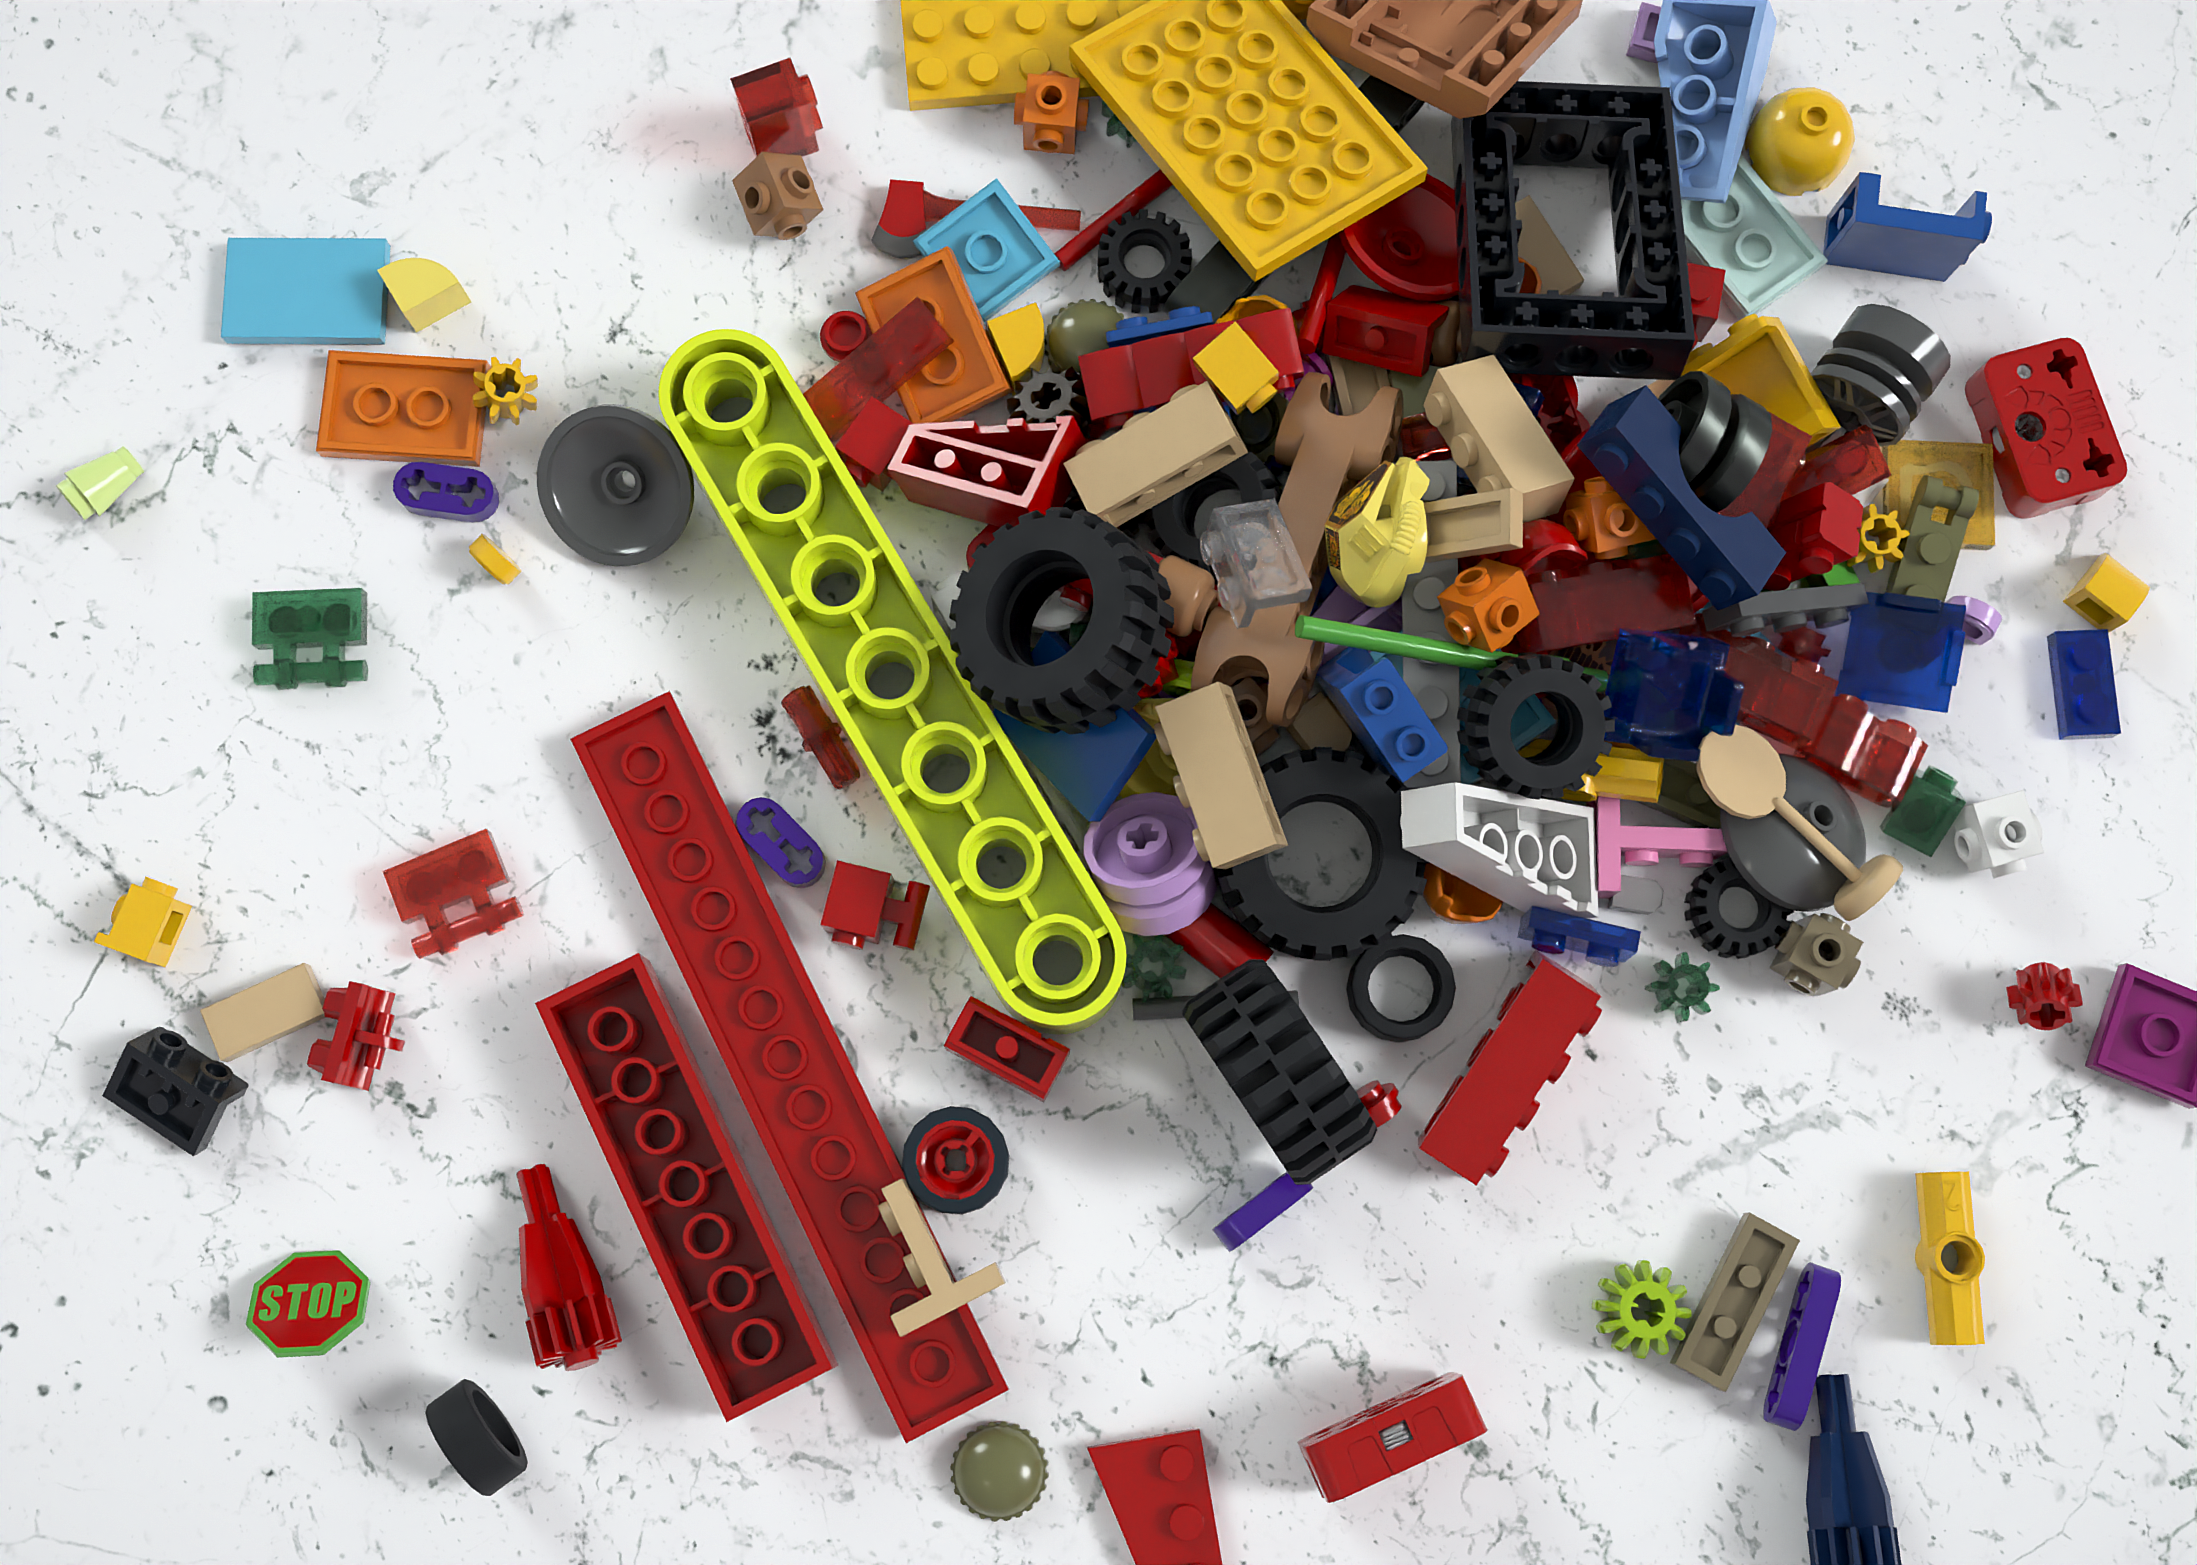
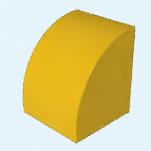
M1035 302L987 321L988 333L1014 391L1015 381L1028 382L1031 380V368L1039 372L1043 364L1045 346L1042 315Z
M2103 553L2099 555L2063 602L2106 635L2130 620L2145 600L2150 586L2109 554Z

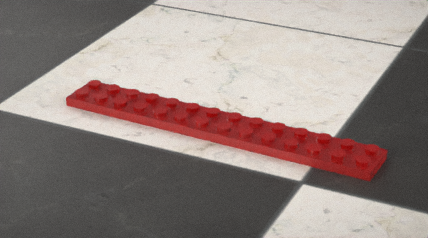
M668 691L571 738L570 740L905 1443L1008 1391L1009 1387L968 1303L902 1337L899 1336L893 1324L891 1315L932 1295L927 1284L920 1288L916 1287L903 1260L904 1256L912 1253L902 1232L895 1236L891 1235L878 1208L879 1204L887 1201L881 1189L900 1179L906 1180L903 1168L671 692ZM912 1192L915 1201L930 1229V1232L944 1258V1261L954 1281L957 1282L954 1273L937 1241V1238L920 1206V1203L915 1194Z

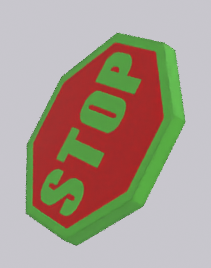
M340 1250L293 1253L254 1284L246 1326L277 1358L325 1355L364 1323L371 1282Z

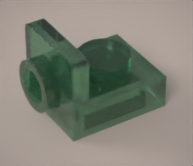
M1910 765L1905 772L1908 782L1879 827L1883 833L1932 857L1966 804V801L1955 788L1958 781L1951 775L1931 765L1927 767L1925 772Z

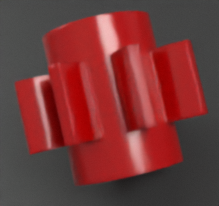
M2039 962L2031 964L2023 970L2018 969L2016 971L2018 985L2006 987L2009 1008L2016 1009L2018 1023L2021 1025L2028 1023L2038 1030H2054L2066 1023H2071L2073 1019L2070 1007L2083 1005L2080 986L2073 983L2071 970L2069 968L2060 970L2051 963Z

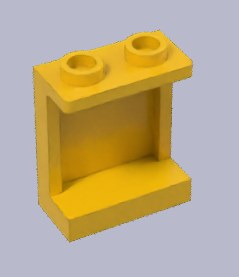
M1757 314L1748 315L1730 326L1727 330L1730 336L1714 347L1712 343H1707L1691 351L1681 375L1683 376L1690 371H1702L1723 383L1731 394H1742L1763 406L1771 414L1772 434L1768 449L1757 473L1750 483L1841 428L1779 317L1761 316L1758 318Z

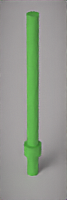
M1300 615L1295 624V636L1297 638L1474 670H1482L1484 667L1495 668L1497 667L1495 660L1506 655L1518 657L1517 654L1501 651L1490 653L1468 645ZM1560 657L1563 660L1570 661L1568 658ZM1584 667L1583 673L1594 675L1602 684L1596 691L1603 692L1608 683L1607 672Z

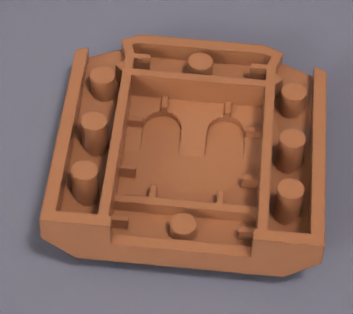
M1316 0L1308 8L1306 25L1327 53L1458 119L1486 114L1579 17L1583 0Z

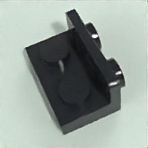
M157 1027L127 1042L102 1096L194 1157L207 1149L227 1105L244 1096L249 1085L233 1074L227 1065L210 1059L189 1045L180 1034L166 1030L163 1027Z

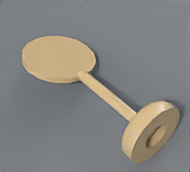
M1732 724L1719 726L1702 739L1696 752V770L1703 789L1716 805L1734 816L1746 819L1766 816L1775 809L1848 878L1834 899V909L1844 920H1854L1867 912L1897 882L1903 872V865L1894 857L1885 854L1878 855L1858 869L1783 798L1786 791V772L1778 753L1764 737L1750 728Z

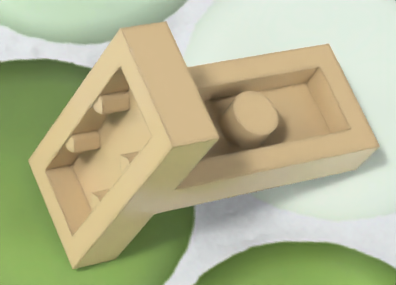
M900 1179L881 1189L887 1201L878 1205L880 1213L891 1235L895 1236L902 1232L912 1252L903 1257L910 1276L917 1288L927 1284L932 1294L890 1316L900 1337L1006 1283L996 1262L955 1282L906 1180Z

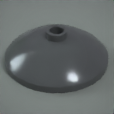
M603 404L574 413L563 420L549 435L539 457L537 491L544 515L554 532L568 547L591 561L609 566H632L645 563L667 551L680 538L689 522L694 503V479L691 466L670 430L657 419L641 410L624 405ZM624 471H628L634 476V488H630L624 483Z
M1778 753L1786 772V791L1783 798L1859 869L1866 863V838L1858 810L1846 790L1834 777L1815 763L1799 756ZM1720 808L1721 830L1727 851L1740 874L1758 893L1779 906L1795 911L1813 912L1834 905L1837 892L1848 878L1775 809L1764 817L1746 819L1731 815Z

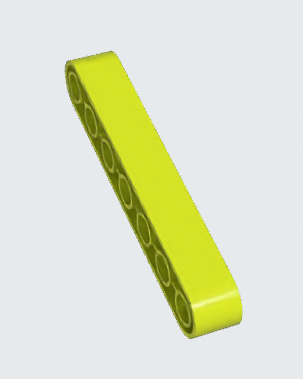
M716 329L692 337L678 347L668 359L660 377L658 395L662 415L691 466L692 474L1005 1009L1017 1021L1041 1033L1062 1035L1075 1033L1090 1027L1110 1010L1122 986L1126 967V945L1116 919L989 706L971 690L970 682L961 677L955 664L958 654L951 650L948 637L778 353L761 338L741 330ZM743 397L753 402L752 409L736 421L720 423L711 419L712 411L725 400ZM795 484L806 491L803 503L791 512L772 514L763 508L765 496L776 487ZM845 572L859 580L860 587L858 593L850 602L844 605L828 606L821 603L815 597L818 584L828 575ZM896 662L910 668L915 674L914 682L910 690L903 696L895 699H883L870 691V677L881 665ZM942 754L956 755L962 758L970 768V774L966 783L960 789L951 793L933 791L923 781V772L926 765L933 758ZM996 847H1009L1023 857L1026 863V870L1019 882L1011 887L999 889L991 887L982 881L977 872L978 864L983 855L989 850ZM1052 941H1064L1071 944L1078 950L1082 958L1083 966L1079 975L1073 981L1064 985L1046 983L1036 974L1033 967L1034 957L1043 945Z

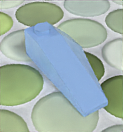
M1663 0L1654 38V47L1658 61L1660 86L1670 88L1681 200L1726 203L1766 74L1777 25L1769 0Z

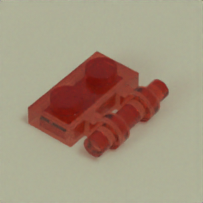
M488 829L481 830L382 871L401 921L408 925L425 918L430 932L411 939L412 947L419 959L438 951L442 956L459 949L458 943L484 932L491 936L505 930V923L524 916L523 909L516 896L497 904L493 899L490 890L511 881L492 832ZM471 898L476 912L449 923L444 909Z

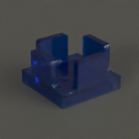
M1866 592L1869 604L1849 612L1835 696L1948 713L1952 687L1957 684L1966 632L1962 631L1966 605L1888 592L1882 594Z
M1620 628L1605 695L1609 696L1612 707L1604 710L1605 717L1615 719V732H1605L1604 741L1631 744L1650 757L1698 762L1701 750L1698 749L1702 739L1709 734L1710 730L1721 736H1732L1744 691V683L1725 672L1730 645L1719 639Z

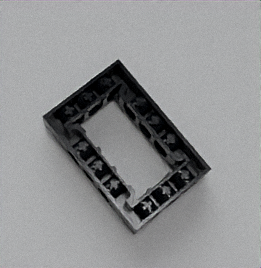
M1517 81L1486 114L1462 119L1452 116L1451 133L1462 363L1494 354L1504 371L1512 374L1676 380L1680 378L1693 347L1695 334L1670 88ZM1513 165L1608 169L1618 297H1614L1613 292H1603L1602 296L1559 295V290H1548L1547 294L1519 293L1525 268L1524 263H1519L1518 242L1522 231V220H1516L1515 201L1519 190V178H1514Z

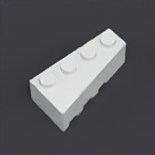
M1457 782L1401 791L1402 814L1400 825L1403 849L1543 923L1599 917L1594 808L1540 798V800L1530 799L1511 792Z

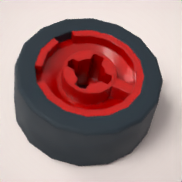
M949 1106L930 1112L914 1125L904 1144L902 1168L908 1187L921 1203L941 1213L963 1215L983 1208L999 1194L1008 1177L1010 1155L1003 1134L989 1117L972 1108ZM961 1150L965 1153L967 1165L962 1171H951L948 1169L945 1161L949 1152Z

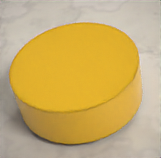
M481 534L469 546V553L504 585H509L522 572L519 566L484 534Z

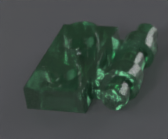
M362 588L252 592V645L258 650L273 649L272 664L254 665V683L257 686L275 685L278 690L297 689L299 684L325 683L327 688L346 687L347 682L367 681V661L346 660L345 646L367 645V592ZM323 647L322 661L297 662V648Z

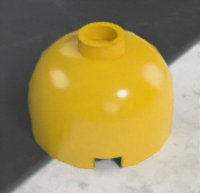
M1815 87L1791 88L1775 95L1756 114L1746 135L1745 151L1749 148V156L1753 161L1751 167L1771 190L1789 196H1802L1804 191H1814L1816 189H1819V192L1828 188L1847 165L1855 142L1853 121L1844 104L1830 92Z

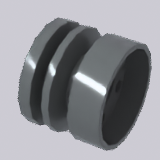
M1867 304L1858 306L1852 312L1832 341L1833 349L1825 352L1815 369L1811 372V375L1838 423L1846 430L1844 435L1866 444L1883 447L1896 445L1904 437L1910 428V423L1921 411V402L1926 401L1933 394L1949 370L1951 355L1944 342L1927 325L1910 314L1890 306Z

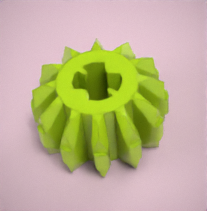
M1638 1260L1634 1267V1273L1626 1264L1616 1265L1614 1270L1619 1285L1610 1279L1601 1278L1598 1286L1609 1295L1608 1301H1592L1593 1310L1608 1313V1318L1601 1320L1596 1325L1597 1331L1606 1334L1616 1330L1611 1341V1348L1621 1352L1631 1344V1351L1635 1358L1645 1359L1649 1352V1346L1659 1355L1667 1354L1669 1352V1345L1665 1334L1675 1340H1683L1685 1332L1674 1324L1675 1319L1690 1318L1692 1314L1690 1308L1676 1307L1675 1303L1676 1300L1684 1297L1687 1293L1686 1287L1684 1285H1674L1667 1288L1671 1280L1672 1271L1667 1267H1660L1652 1275V1267L1647 1260ZM1635 1298L1650 1301L1651 1311H1644L1649 1316L1647 1321L1633 1318L1631 1307H1638V1304L1633 1302Z

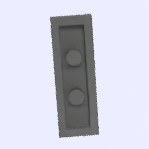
M1864 583L1760 592L1755 597L1718 611L1714 606L1702 610L1707 632L1730 629L1732 637H1742L1763 631L1765 626L1773 625L1775 633L1802 628L1809 621H1814L1817 629L1840 625L1849 621L1848 612L1865 606L1869 602Z

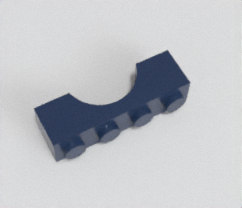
M1644 385L1607 404L1577 446L1717 611L1759 595L1786 554V551L1752 511L1737 517L1724 516L1712 511L1698 499L1690 488L1680 463L1679 439L1682 427L1647 385Z

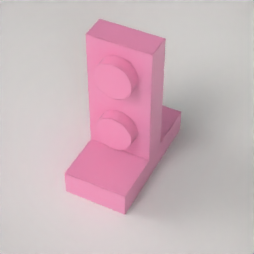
M1597 796L1596 800L1586 802V807L1594 808L1598 898L1609 899L1621 891V856H1625V864L1633 866L1657 865L1659 863L1658 858H1679V866L1702 868L1712 866L1713 859H1718L1728 853L1721 829L1620 826V799Z

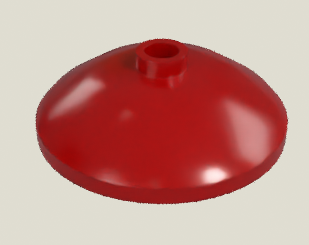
M1426 174L1425 181L1338 232L1343 247L1354 264L1364 275L1383 289L1402 297L1421 301H1439L1459 295L1454 190L1439 179Z

